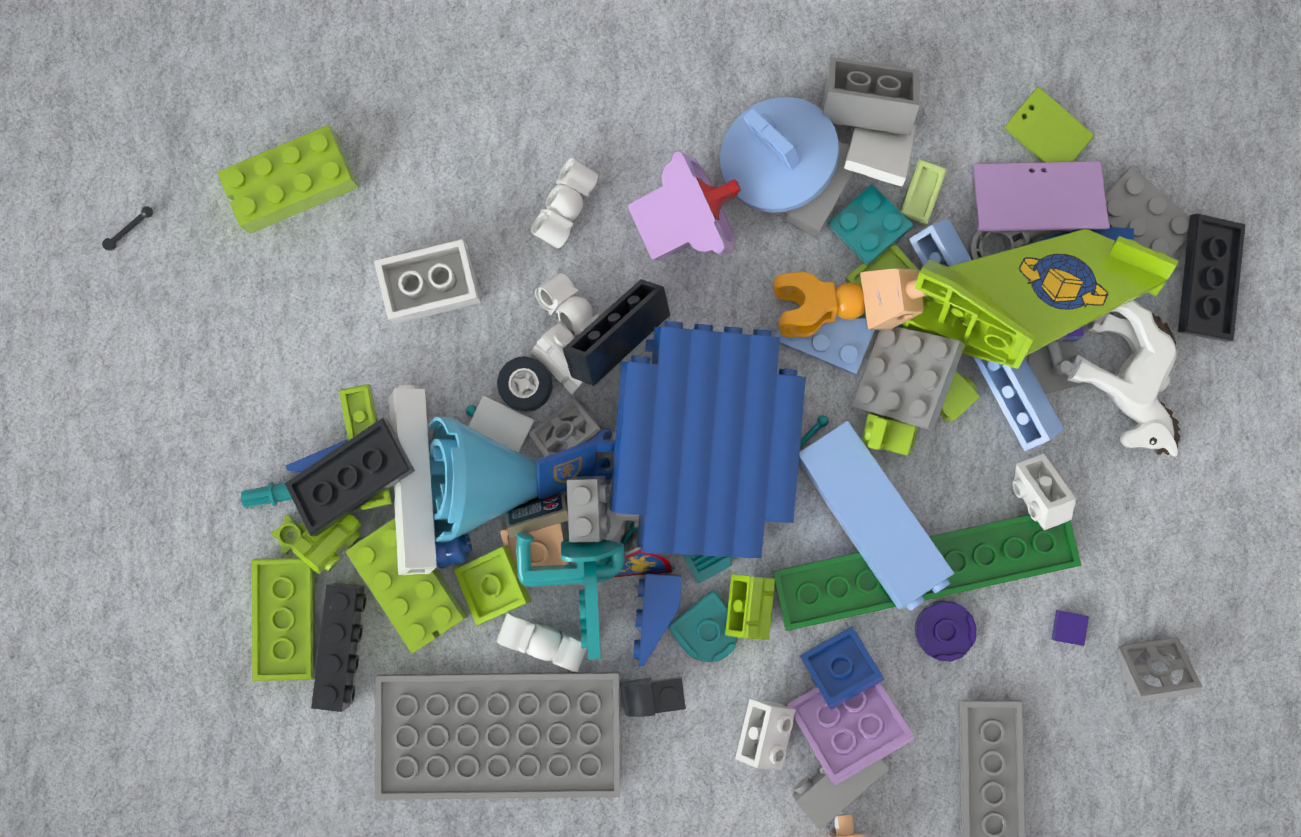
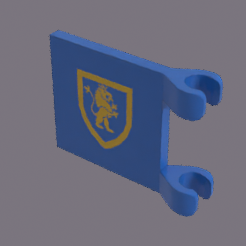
M611 429L602 430L591 441L538 459L537 496L539 500L567 490V480L573 477L605 476V480H611L613 468L610 470L603 469L610 466L609 458H602L595 464L596 451H614L615 439L610 442L606 441V439L612 437Z

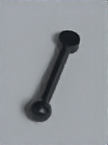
M149 206L143 207L141 214L113 238L103 240V248L109 251L114 250L117 241L144 218L152 217L153 209Z

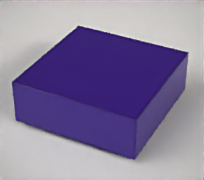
M1056 610L1051 640L1084 646L1089 616Z

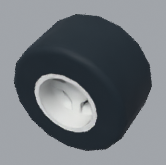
M526 356L517 357L507 362L500 370L497 379L498 393L502 400L513 409L523 412L535 411L545 405L551 396L553 388L552 378L546 367L535 358Z

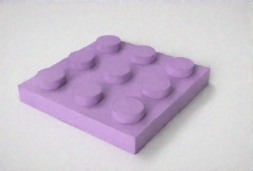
M880 682L831 710L817 687L787 704L788 707L796 710L794 718L834 786L915 739Z

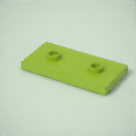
M300 558L252 559V681L314 680L316 672L315 571Z

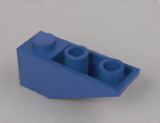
M645 573V579H639L638 597L644 598L643 609H637L635 627L641 628V640H634L633 658H639V666L645 665L680 608L681 575Z

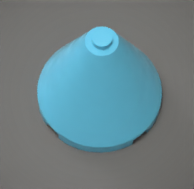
M435 417L431 420L428 429L435 430L432 438H428L435 542L451 541L538 497L536 461L450 417Z

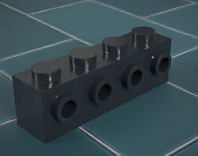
M640 279L568 343L562 350L571 377L595 386L654 331V327L660 326L671 315L664 286Z
M342 583L326 585L311 709L343 712L350 707V704H353L355 698L353 678L359 666V655H356L357 645L360 643L363 633V625L360 624L361 612H364L367 596L364 594L365 586Z

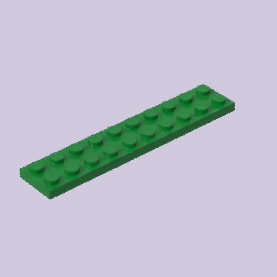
M1030 514L929 536L954 574L947 578L950 582L948 586L937 593H934L931 589L923 594L922 597L924 600L1082 566L1071 520L1043 530L1039 522L1034 521ZM859 552L772 571L786 631L896 607Z

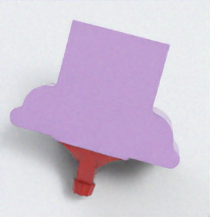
M679 151L674 152L672 161L665 166L662 172L663 186L627 205L651 259L661 261L691 245L700 252L732 253L735 249V238L722 206L730 199L736 197L738 192L741 191L738 181L733 179L720 187H714L695 158Z

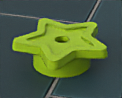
M285 515L283 524L278 529L272 531L271 536L278 539L281 544V552L286 554L292 549L291 545L307 528L304 523H295L289 515ZM290 532L294 533V536L292 538L289 537Z

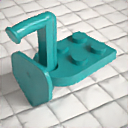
M518 532L516 534L518 579L521 584L529 587L584 584L585 589L579 590L581 649L588 648V659H601L597 583L605 582L620 573L625 560L624 544L606 539L600 542H569V539L561 542V559L566 562H577V564L531 566L530 547L534 537L528 533ZM611 557V564L596 565V561Z

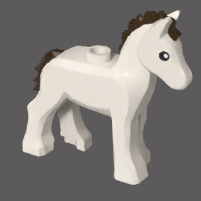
M1132 300L1111 311L1119 312L1127 319H1121L1107 313L1090 322L1087 326V330L1094 333L1107 331L1119 334L1130 345L1133 352L1114 375L1103 370L1080 355H1075L1070 359L1073 369L1065 374L1069 376L1068 381L1091 383L1106 392L1127 416L1138 423L1134 428L1122 433L1120 442L1123 446L1127 448L1143 447L1155 449L1157 455H1161L1164 452L1168 457L1171 455L1176 457L1178 455V442L1181 437L1178 433L1180 431L1178 427L1179 421L1172 416L1173 411L1157 400L1158 393L1164 391L1170 382L1168 374L1177 357L1176 340L1168 323L1163 324L1159 316H1155L1150 310L1143 308L1135 300Z

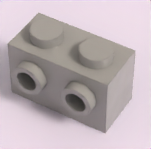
M582 476L568 479L569 542H600L607 538V534L610 532V517L606 512V503L609 501L608 484H605V476Z

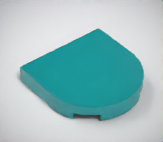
M714 589L671 621L667 627L688 655L703 662H717L724 659L734 650L738 637L725 635L728 607Z

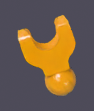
M808 272L780 274L773 281V290L779 300L794 301L801 306L798 309L786 311L780 316L778 329L784 337H810L818 332L825 323H834L836 315L841 319L854 320L865 312L863 289L857 283L847 282L835 288L834 282L820 281L816 276Z

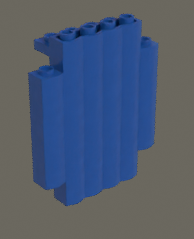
M665 321L664 327H654V339L646 340L645 352H652V364H650V357L631 356V362H621L610 511L619 514L639 515L637 548L642 547V552L762 558L765 521L794 523L806 377L797 376V370L779 369V374H777L780 337H772L771 330L753 329V335L742 334L743 328L724 327V332L713 331V325L695 324L694 329H684L683 322Z

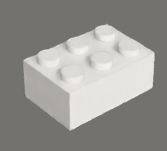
M463 239L374 261L387 318L394 324L481 303L468 246Z

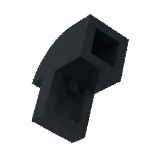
M682 677L654 681L651 678L621 682L626 716H655V713L686 709Z

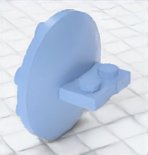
M772 98L751 106L732 123L721 146V172L726 184L733 179L738 181L741 191L738 192L736 198L745 205L764 212H786L808 204L825 190L836 172L839 162L840 145L834 125L828 116H823V111L819 107L799 98Z

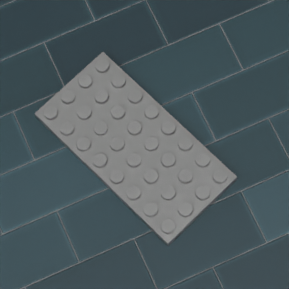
M619 672L384 674L375 676V800L620 797Z

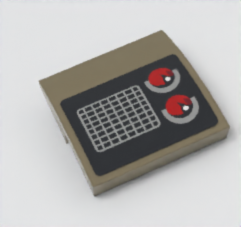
M565 492L520 505L506 512V528L510 538L516 537L518 532L529 533L568 521L567 497Z

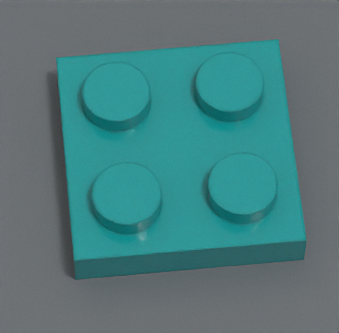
M872 184L828 222V227L869 267L911 231L913 224Z

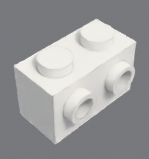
M1045 454L1017 463L1012 487L1016 496L1022 497L1027 504L1031 518L1034 521H1038L1043 530L1072 520L1076 498Z
M749 699L735 759L755 768L782 770L796 710L773 701Z

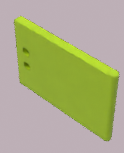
M1039 86L1033 90L1003 127L1043 163L1074 162L1095 136Z

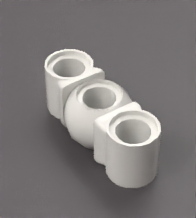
M570 158L562 167L559 177L555 182L557 186L549 193L546 199V209H541L540 214L532 225L531 233L553 247L560 248L566 242L574 225L570 221L575 220L580 214L584 204L583 198H588L589 193L597 182L598 174L574 158Z
M558 273L535 290V297L540 306L547 310L551 316L555 314L557 323L562 322L576 337L600 315L596 314L593 317L591 304L585 298L575 296L578 293V289L574 287L570 278L563 273Z
M509 612L505 617L496 640L502 646L522 653L526 651L527 654L545 661L551 660L553 664L578 672L587 649H581V638L562 631L559 632L540 623L535 624L532 620Z

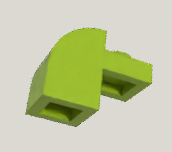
M868 414L861 440L869 448L876 450L884 449L909 456L912 455L919 427Z

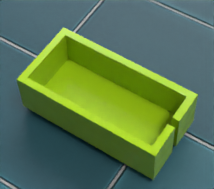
M329 125L217 172L226 196L232 200L229 203L239 227L250 234L359 188L339 139Z
M395 518L345 551L412 654L468 617V614L437 567L430 574H398Z

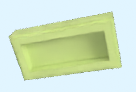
M921 159L918 160L900 212L908 220L924 226L928 224L947 172L946 168Z

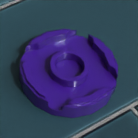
M940 600L929 604L920 612L915 622V636L918 645L927 655L938 661L951 662L962 658L976 641L977 627L973 616L963 606L953 601Z

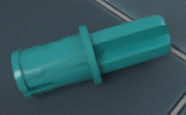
M270 482L268 486L241 492V502L244 508L271 503L273 506H276L278 502L292 500L285 483L274 485L273 482Z

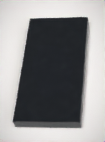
M1198 213L1190 215L1178 333L1224 342L1234 341L1245 224Z
M381 418L290 479L285 485L310 536L316 537L415 470L389 420Z

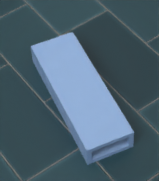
M846 421L799 452V465L898 610L907 606L910 611L925 601L922 597L923 594L931 589L934 593H937L950 584L947 578L952 576L954 572L849 421Z

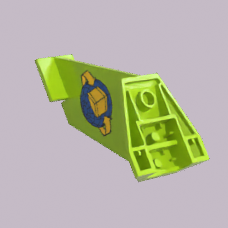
M1088 229L949 267L929 259L920 270L915 289L928 294L923 296V313L904 322L902 328L961 341L965 344L962 354L1018 369L1025 356L1145 293L1157 296L1179 261L1165 253L1156 252L1142 246L1134 240L1119 236L1115 242Z

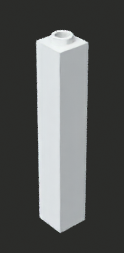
M401 385L395 388L388 398L390 424L415 471L393 485L398 574H430L437 565L425 389H415L413 385Z

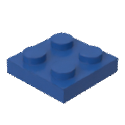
M852 626L800 655L802 662L830 710L884 680L883 675Z

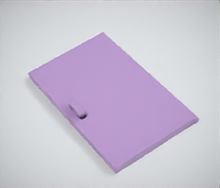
M1101 161L974 164L973 166L978 232L1096 230L1110 228Z

